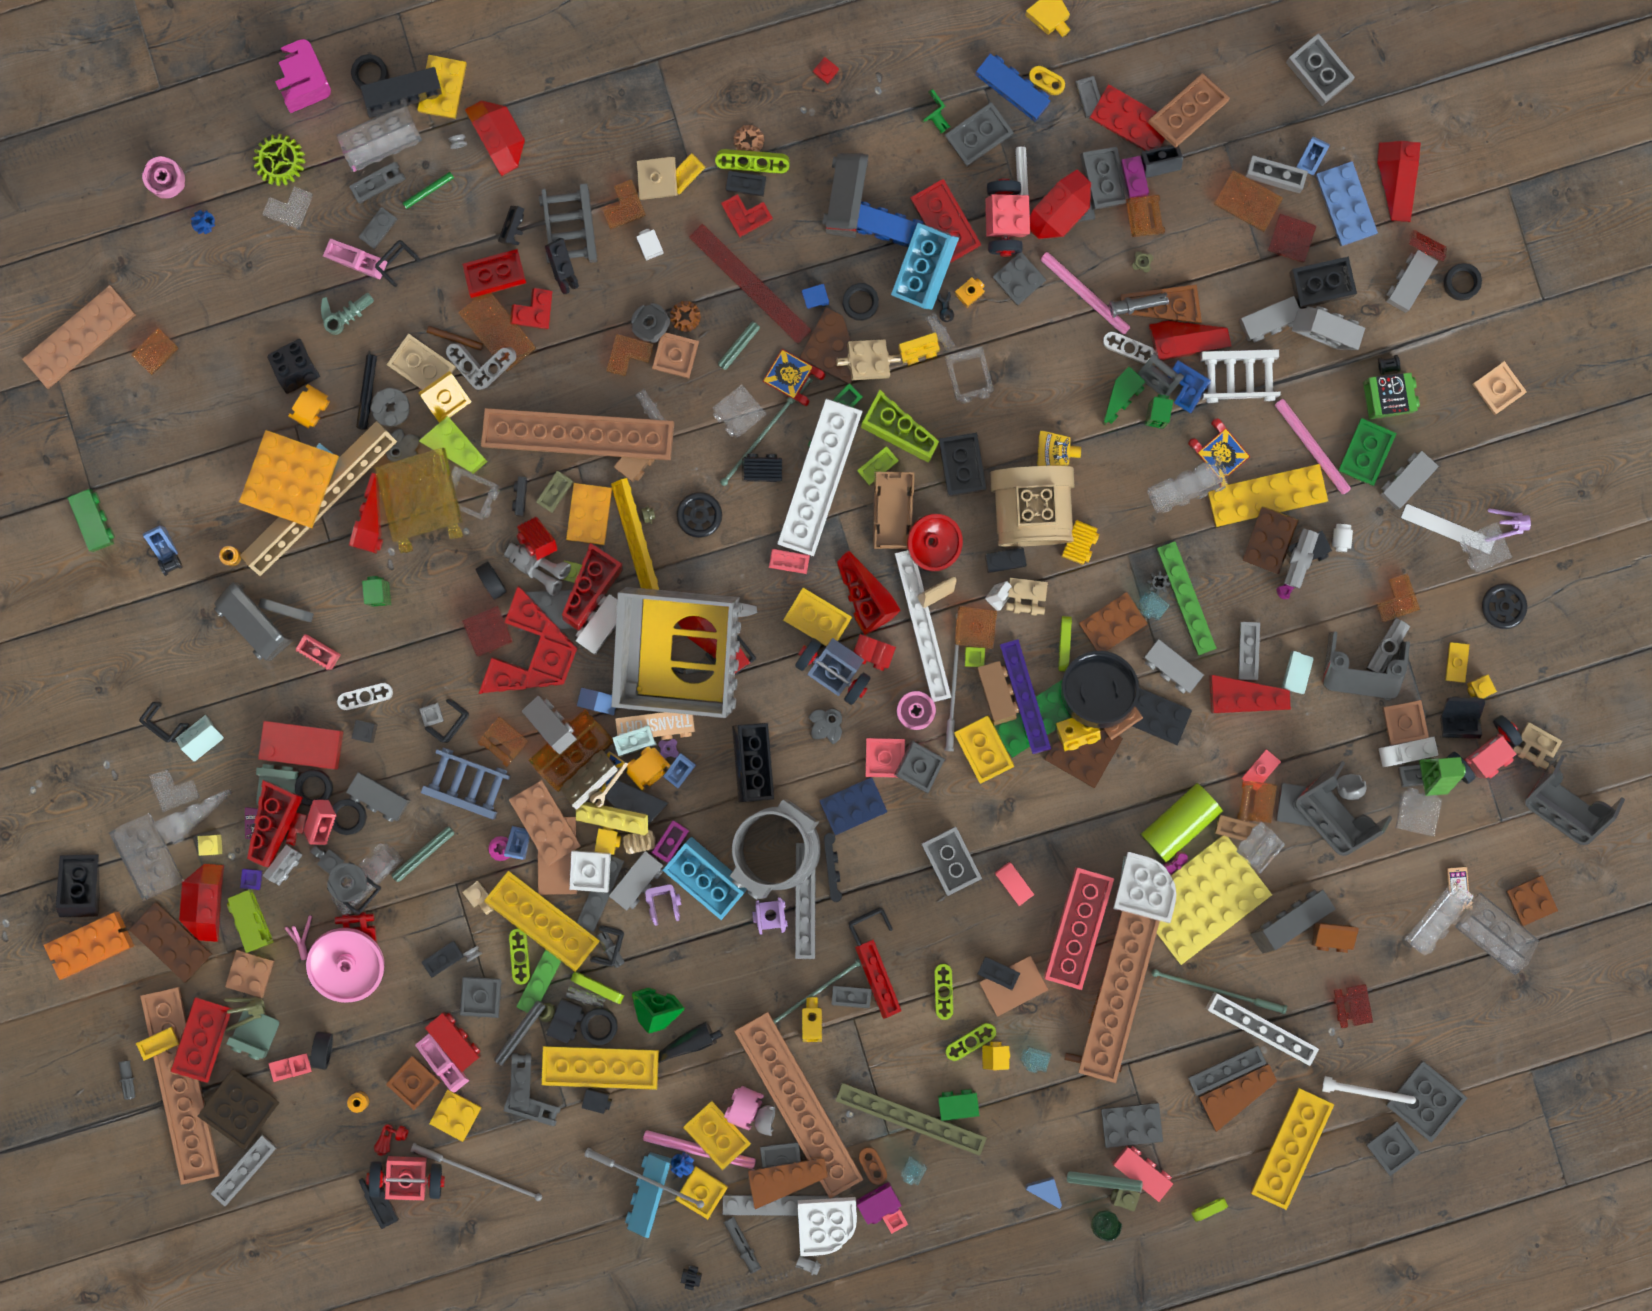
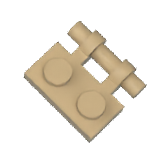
M1009 578L1008 583L1012 587L1009 589L1007 597L1014 598V603H1007L1006 610L1018 614L1025 612L1034 616L1037 614L1044 615L1045 607H1039L1038 601H1046L1048 582ZM1021 599L1031 600V605L1021 604Z
M1527 722L1521 733L1522 742H1524L1523 747L1516 746L1512 749L1518 754V757L1526 758L1533 762L1534 766H1540L1546 770L1549 763L1544 760L1545 756L1554 758L1562 741ZM1530 747L1540 751L1539 754L1536 756L1529 752Z

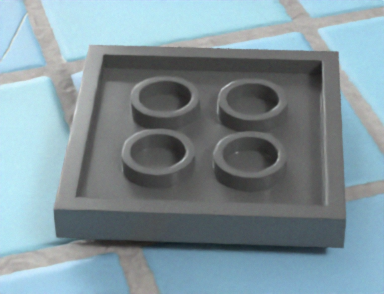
M1421 1061L1395 1092L1414 1096L1416 1102L1410 1104L1389 1100L1386 1106L1432 1143L1468 1098L1424 1061Z

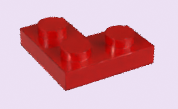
M737 194L721 203L739 238L773 220L764 202L746 210Z
M533 288L530 307L512 305L510 324L549 329L553 291Z

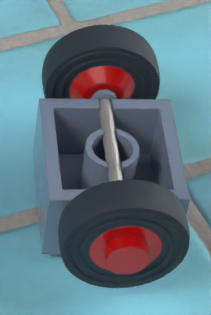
M813 638L807 647L804 645L798 653L800 658L796 662L795 667L803 671L807 665L813 662L814 665L807 675L837 696H840L845 687L849 686L844 701L850 705L854 704L857 698H862L867 691L866 685L871 678L863 672L852 682V677L864 659L834 638L831 639L822 654L817 656L818 649L822 643Z

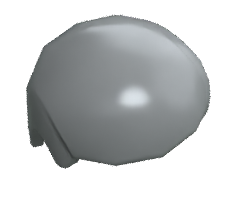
M1343 775L1337 779V791L1342 798L1357 800L1365 795L1367 789L1366 781L1363 782L1360 775Z
M763 1106L757 1111L754 1118L755 1128L764 1135L772 1136L773 1128L771 1125L775 1117L774 1106Z

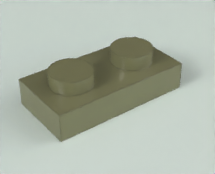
M557 471L536 503L553 513L574 481Z

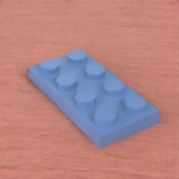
M1353 161L1316 174L1340 246L1378 234Z

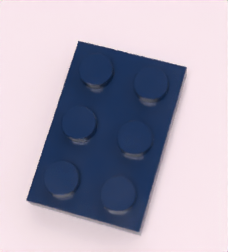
M872 777L819 800L835 836L887 813Z

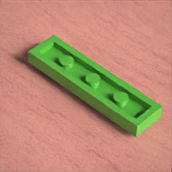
M545 950L517 1005V1008L527 1013L537 1001H542L561 963L549 951Z

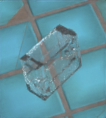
M982 346L945 356L956 402L960 401L961 404L972 402L971 398L979 397V399L991 397L990 393H993L994 389ZM979 357L987 388L960 394L952 364Z
M454 466L439 501L483 521L485 517H489L492 510L490 507L492 500L496 501L500 490H498L499 486ZM462 475L491 488L480 514L451 501Z

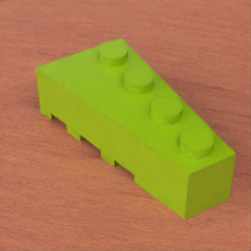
M879 390L862 422L861 428L929 463L939 441Z

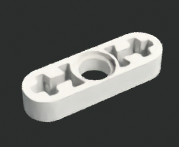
M1109 332L1103 338V345L1106 349L1142 364H1145L1148 360H1144V355L1138 354V357L1134 356L1138 352V346L1142 348L1140 352L1146 353L1150 351V356L1155 352L1152 347L1116 332ZM1112 336H1114L1115 341L1119 343L1121 342V339L1124 340L1120 347V350L1117 349L1119 345L1113 343L1112 346L1108 345L1109 341L1107 340V338H1111ZM1132 343L1135 351L1130 354L1126 353L1124 345Z
M380 683L343 693L338 697L337 703L341 709L351 710L386 701L392 697L393 689L389 684ZM384 686L385 689L389 690L386 693V697L376 695L377 700H374L375 696L372 689L375 688V692H379L382 690L381 687ZM363 691L370 693L371 698L368 702H362L360 699V694ZM356 693V700L359 703L358 705H356V701L350 702L349 707H347L345 704H342V701L345 700V696H347L348 699L355 698L353 694Z

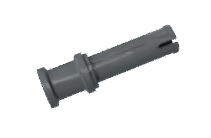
M1164 292L1137 299L1127 297L1122 301H1109L1111 316L1115 318L1116 315L1127 313L1130 315L1135 310L1168 305L1169 300L1166 297L1168 295Z

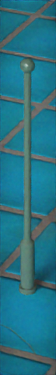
M811 378L807 379L806 383L800 391V394L805 390L809 383H812L813 380ZM790 397L787 398V403L778 412L774 419L769 423V425L756 439L752 446L747 450L743 457H747V454H750L752 452V450L761 441L765 434L770 430V428L783 414L787 407L790 404H793L796 400ZM742 458L730 473L721 479L720 483L722 486L728 484L730 477L742 464Z
M856 959L853 965L773 1020L774 1023L804 1004L806 998L814 997L856 966H861L860 959Z
M1157 969L1151 972L1154 977L1161 976L1252 1002L1255 1006L1280 1012L1285 1015L1287 1005L1283 1006L1259 998H1248L1164 974Z

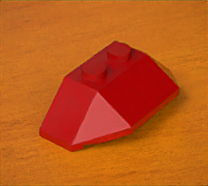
M481 100L466 108L465 111L500 175L503 176L518 168L525 139L507 106Z
M1078 169L1061 179L1033 209L1030 215V231L1038 239L1064 237L1090 209L1091 182Z
M203 864L182 882L179 921L198 941L218 942L224 865Z

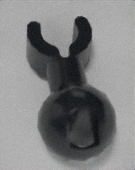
M950 292L947 293L948 298L946 302L941 298V293H938V301L942 304L939 317L943 322H950L954 318V312L949 306V301L951 300Z

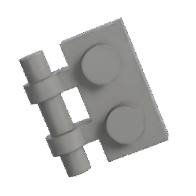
M286 845L263 876L280 886L283 880H287L288 874L293 867H297L300 863L299 859L302 857V854Z

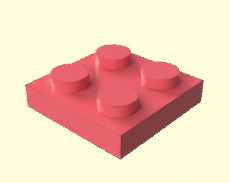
M866 738L865 777H896L894 774L905 754V739Z

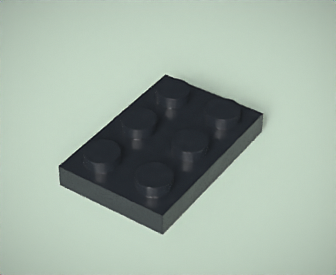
M1139 688V696L1135 707L1143 719L1132 727L1178 746L1192 710Z

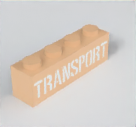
M663 712L615 719L617 736L646 726H650L653 737L661 736V740L673 739L672 735L680 734V738L692 736L691 732H695L694 716L689 714Z

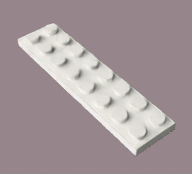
M826 398L778 545L814 556L862 410Z

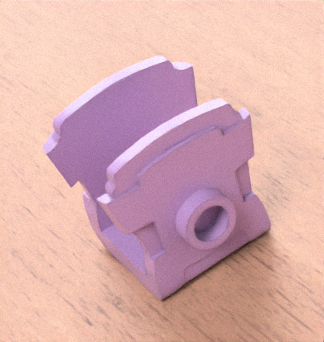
M672 885L646 890V902L650 906V918L655 926L658 925V918L653 897L671 893L676 921H680L678 906L681 905L680 895L676 894L675 888Z
M778 898V901L759 903V900L756 901V912L752 913L753 922L757 923L759 934H762L764 929L781 928L782 933L785 932L788 925L787 920H785L784 900ZM767 910H774L776 912L774 920L769 921L765 918Z

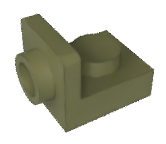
M1113 1189L1110 1199L1113 1200L1112 1204L1114 1206L1135 1211L1141 1193Z

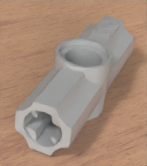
M1302 529L1298 544L1294 548L1289 561L1290 567L1284 584L1300 589L1306 570L1309 569L1313 559V550L1319 535L1318 533Z
M1395 618L1385 637L1379 643L1378 649L1366 667L1367 669L1378 673L1385 671L1410 628L1407 623ZM1386 642L1392 644L1393 649L1391 652L1385 651L1384 644Z

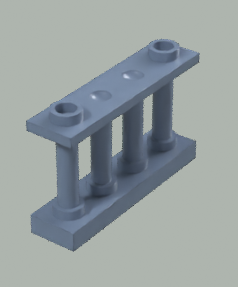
M444 747L442 751L436 750V754L442 755L432 783H429V786H423L421 793L490 819H495L497 812L494 811L493 804L503 778L510 780L511 777L507 775V770L498 767L496 770L471 762L452 755L454 751ZM450 758L460 763L450 790H447V793L439 791V784ZM469 765L478 770L468 797L461 799L457 797V791L466 766ZM486 771L496 776L486 803L480 806L475 804V797Z

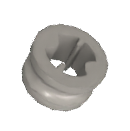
M455 135L448 138L449 142H451L450 148L457 149L466 146L467 142L464 141L465 135Z
M478 946L463 954V956L467 957V962L482 954V952L478 951Z

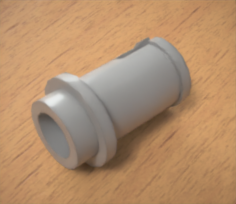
M800 1255L795 1267L811 1272V1275H817L821 1264L817 1260L814 1262Z

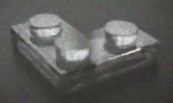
M294 186L287 204L269 197L262 215L299 230L313 194Z
M169 769L149 776L163 812L200 798L193 780L175 786Z

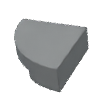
M742 603V613L738 617L756 614L757 606Z

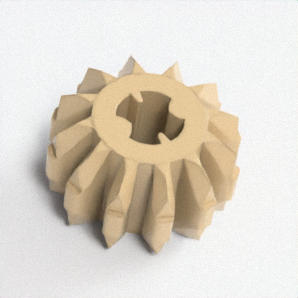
M648 830L646 835L633 833L623 837V845L628 854L651 850L656 847L653 831Z

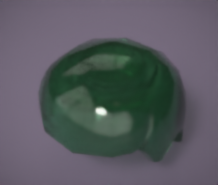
M1102 1210L1097 1212L1092 1218L1091 1229L1097 1238L1109 1242L1116 1240L1121 1234L1122 1223L1113 1212Z

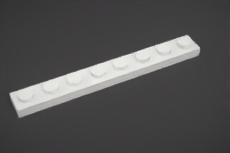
M908 550L895 553L931 699L933 702L951 698L928 606L923 608L917 598L918 594L924 592L918 565L911 559Z

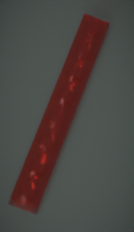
M703 224L689 236V239L797 344L811 332V329Z

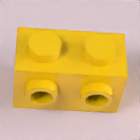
M1074 718L1056 723L1057 733L1064 751L1075 750L1082 745L1093 744L1101 739L1099 728L1085 726Z

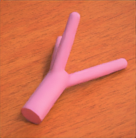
M311 915L308 916L302 939L295 926H292L293 932L288 927H285L286 932L297 943L301 960L307 959L308 956L305 940L312 920Z

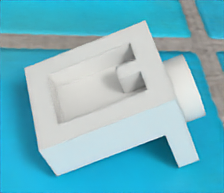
M1007 581L996 584L985 599L999 611L1009 599L1007 597L1009 595L1008 591L1012 586Z

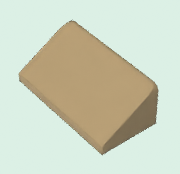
M956 577L948 578L918 594L917 598L922 607L926 608L953 593Z

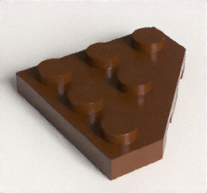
M827 307L825 308L800 359L851 385L853 380L851 379L848 365L836 366V358H847V343L851 341L842 315Z
M1100 730L1101 739L1097 742L1085 744L1075 750L1064 751L1061 741L1053 743L1044 760L1095 788L1123 738L1117 736L1111 740L1105 730Z

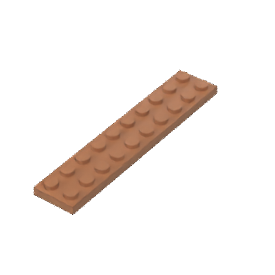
M485 408L481 446L483 448L671 460L674 422Z
M1125 911L1121 912L1078 1073L1116 1083L1160 921Z
M180 987L141 995L149 1037L173 1027L180 1042L187 1021ZM177 1045L153 1057L182 1185L220 1176L210 1125L197 1117L205 1106L200 1081L170 1072L179 1046Z
M769 1012L736 1029L734 1032L808 1160L825 1158L828 1177L820 1180L829 1198L831 1199L864 1180Z

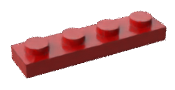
M874 939L861 944V946H856V952L883 1019L901 1012L902 1010Z

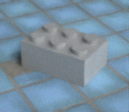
M1319 33L1286 61V64L1321 106L1343 90L1355 78Z
M1319 306L1316 308L1298 309L1292 328L1293 332L1338 350H1359L1365 328L1359 326L1358 321L1351 319L1347 321L1343 319V315L1337 313L1330 314L1327 312L1328 309Z
M956 826L921 843L947 896L982 879Z

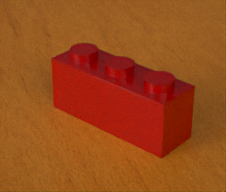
M443 1012L427 1025L425 1029L457 1068L463 1072L481 1057L479 1054L481 1050L474 1042L470 1043L467 1039L469 1036L463 1028L459 1029L455 1025V1018L450 1013L446 1014V1012Z

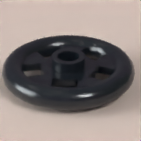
M704 492L691 493L684 497L678 505L676 513L677 522L682 531L687 535L695 538L707 537L713 534L720 526L722 509L719 502L710 494ZM695 500H704V506H695ZM687 506L692 508L690 516L684 514ZM713 507L715 515L709 516L707 508ZM702 512L703 517L700 519L696 518V513ZM690 520L697 524L694 529L687 525ZM708 520L711 525L708 528L703 529L701 524H704Z
M1503 583L1491 587L1485 593L1482 600V612L1485 619L1492 626L1499 629L1516 627L1523 621L1527 613L1528 605L1525 595L1518 587L1511 584ZM1503 591L1505 597L1498 599L1496 593ZM1513 594H1514V595L1518 598V600H1519V601L1516 602L1515 604H1514L1513 600L1510 598V596H1512ZM1490 602H1495V611H1490ZM1503 603L1508 604L1507 610L1502 608ZM1514 608L1519 611L1515 618L1510 615ZM1498 614L1506 616L1505 622L1497 620Z

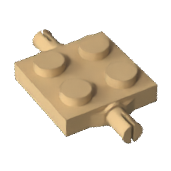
M885 339L849 341L847 343V358H836V366L848 365L852 380L889 378V364L901 362L900 354L889 355Z

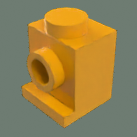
M971 277L955 291L954 295L968 308L984 294L983 288L985 286L978 278L974 280ZM973 287L975 292L969 293L968 288Z

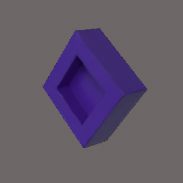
M242 869L240 888L261 890L263 871Z

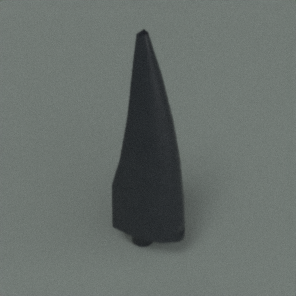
M707 1022L692 1028L659 1052L658 1064L716 1044V1039L723 1037L722 1031L712 1032Z

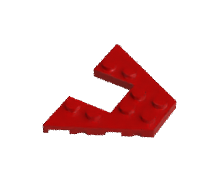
M518 586L504 623L540 636L531 664L527 670L492 657L478 694L521 690L532 687H547L549 685H564L577 647L524 590Z

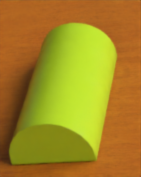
M1196 783L1140 835L1167 863L1178 851L1219 816L1223 810L1209 793Z

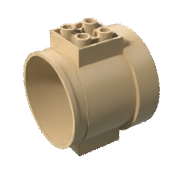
M1030 466L990 472L991 492L995 493L998 546H1042L1073 542L1071 488H1074L1073 467Z

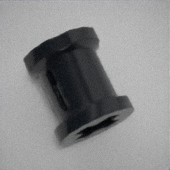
M1398 355L1387 359L1378 358V368L1381 375H1384L1385 372L1401 371Z
M175 552L172 553L171 557L163 561H157L165 576L177 568H183Z

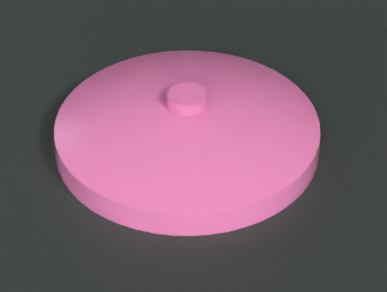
M338 928L324 933L313 943L307 956L306 970L313 987L326 998L337 1002H355L368 997L379 986L384 973V957L378 944L367 934L351 928Z

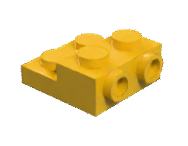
M936 332L899 344L898 350L902 362L911 365L919 362V358L926 357V359L937 356L940 348Z

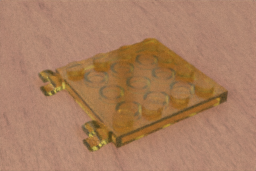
M445 448L435 449L375 467L392 541H398L400 553L413 551L412 544L408 538L448 527L450 539L463 537L462 530L458 526L463 521Z

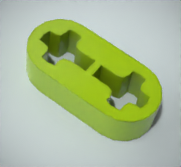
M1222 1197L1193 1210L1191 1214L1194 1221L1197 1222L1226 1209L1228 1205L1225 1198Z

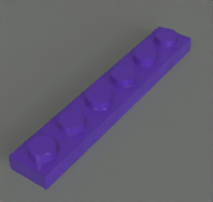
M1019 640L1000 644L1032 754L1050 750V743Z

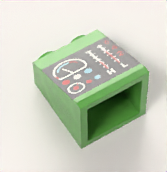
M1411 373L1371 377L1363 382L1369 420L1418 411L1417 407L1420 406V403L1414 391L1416 380L1415 377H1412Z

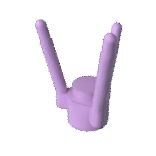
M1488 509L1490 513L1513 517L1512 520H1501L1499 523L1512 524V528L1516 530L1485 538L1484 541L1489 542L1515 534H1523V531L1530 530L1531 521L1529 515Z

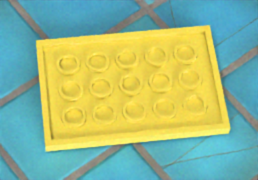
M1222 835L1184 864L1180 870L1175 871L1171 875L1176 887V902L1171 923L1160 921L1156 934L1179 964L1182 965L1267 900L1272 894L1227 836Z

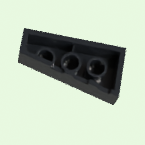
M435 67L360 86L369 119L426 99H435L442 94Z

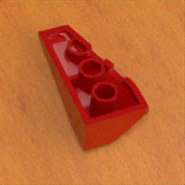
M1175 321L1149 324L1153 348L1158 358L1162 361L1231 347L1230 336L1226 327Z
M371 473L364 496L367 501L366 503L363 502L360 506L359 517L361 519L355 522L349 546L377 554V550H381L383 539H381L378 475Z

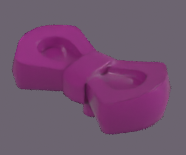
M1287 584L1276 588L1277 595L1281 599H1289L1295 587Z
M1178 851L1174 860L1164 863L1163 866L1171 876L1176 869H1181L1180 865L1187 863L1188 856L1185 852Z

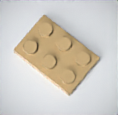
M409 333L387 363V366L422 390L448 371L453 373L456 368L452 363Z

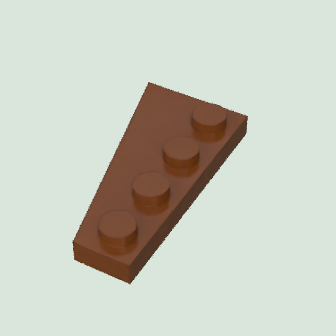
M1197 284L1120 295L1122 301L1127 297L1137 299L1166 292L1168 295L1166 297L1169 300L1168 305L1135 310L1130 315L1202 323Z
M1267 1063L1199 1096L1216 1132L1274 1085L1277 1080L1270 1065Z
M825 1158L749 1170L748 1174L754 1208L756 1210L827 1178Z

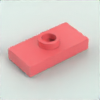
M772 549L769 568L807 574L810 555Z
M1265 749L1241 779L1257 791L1281 761Z

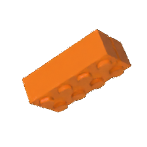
M119 912L109 914L44 945L50 961L55 960L56 962L52 965L59 980L72 976L134 947L128 931L119 932V929L126 927Z

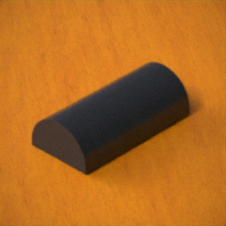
M768 723L733 725L732 733L738 803L773 800L774 788Z

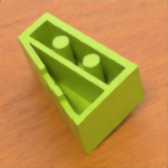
M448 416L419 440L423 445L473 474L488 462Z
M252 889L228 898L229 903H227L229 912L233 914L234 924L240 934L246 953L274 942Z

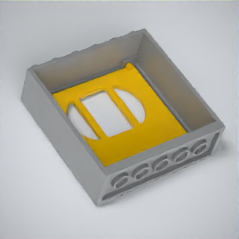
M625 587L618 592L612 707L726 718L732 713V710L736 707V698H733L734 690L737 689L735 671H738L739 661L736 660V652H739L740 641H737V633L741 631V622H738V615L742 613V603H739L740 597ZM699 616L711 622L717 632L675 629L674 626L682 618ZM681 635L717 639L716 664L672 661V636ZM672 667L714 671V674L704 682L688 683L677 677ZM638 694L653 695V696H664V697H674V698H685V699H695V700H706V701H717V702H723V703L705 702V701H694V700H684V699H673V698H663V697H652V696H642V695H638Z

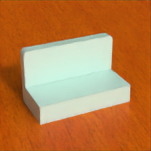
M1292 651L1281 689L1304 694L1313 657Z
M204 715L175 739L181 750L193 761H196L223 740L224 737L213 726L211 720Z
M650 726L613 737L619 757L643 750L648 746L657 745Z

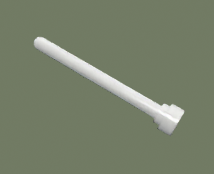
M1325 1076L1323 1081V1092L1330 1093V1091L1339 1090L1410 1104L1416 1102L1414 1096L1338 1083L1336 1080H1332V1077Z

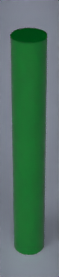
M448 172L404 201L403 205L408 209L454 178L451 172Z

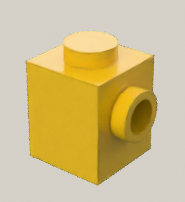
M1483 675L1467 683L1470 697L1485 698L1497 692L1489 675Z
M604 826L603 829L599 828L595 852L611 853L614 855L616 847H620L621 836H618L619 831H614L613 828Z
M993 1041L990 1042V1045L982 1046L983 1069H1009V1046L1002 1045V1042Z

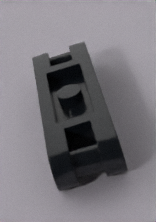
M827 833L824 836L830 897L832 901L839 902L842 899L841 892L837 890V882H840V873L835 871L838 855L837 851L833 852L832 845L836 838L833 833Z

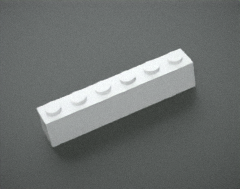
M1215 992L1205 1008L1209 1012L1309 1066L1319 1050L1317 1047Z

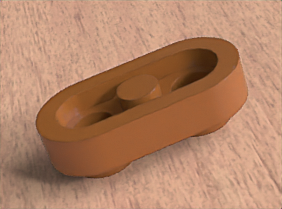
M872 1147L863 1148L859 1153V1161L868 1179L873 1184H882L887 1178V1171L877 1151ZM867 1153H870L872 1155V1159H865V1155ZM877 1170L881 1172L879 1177L874 1176V1172Z

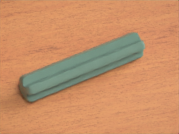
M754 321L749 324L718 362L722 369L726 370L758 332L760 326Z

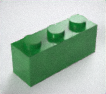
M1158 394V397H1154L1149 402L1145 426L1164 429L1169 424L1173 400H1170L1169 396Z
M88 489L68 497L88 550L95 552L115 544L113 538H115L111 527L108 528L106 524L108 520L104 510L100 509L98 504L101 501L97 492Z
M379 576L367 577V580L362 581L364 604L371 607L391 605L390 584L388 581Z

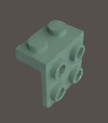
M269 764L257 767L256 775H259L256 804L259 806L258 801L259 796H261L263 780L295 793V783L299 772L293 771V767L282 766L281 770L274 769V765Z
M248 1010L243 1011L239 1022L252 1016V1014L249 1015ZM261 1014L262 1018L254 1019L237 1027L233 1036L229 1037L227 1045H230V1049L235 1052L241 1053L244 1051L249 1053L248 1056L252 1059H263L267 1056L280 1025L279 1020Z

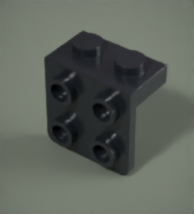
M297 339L267 356L277 381L286 394L321 377L301 339Z
M1457 696L1447 698L1440 718L1442 738L1481 739L1480 718L1485 706V699L1478 697L1460 698Z

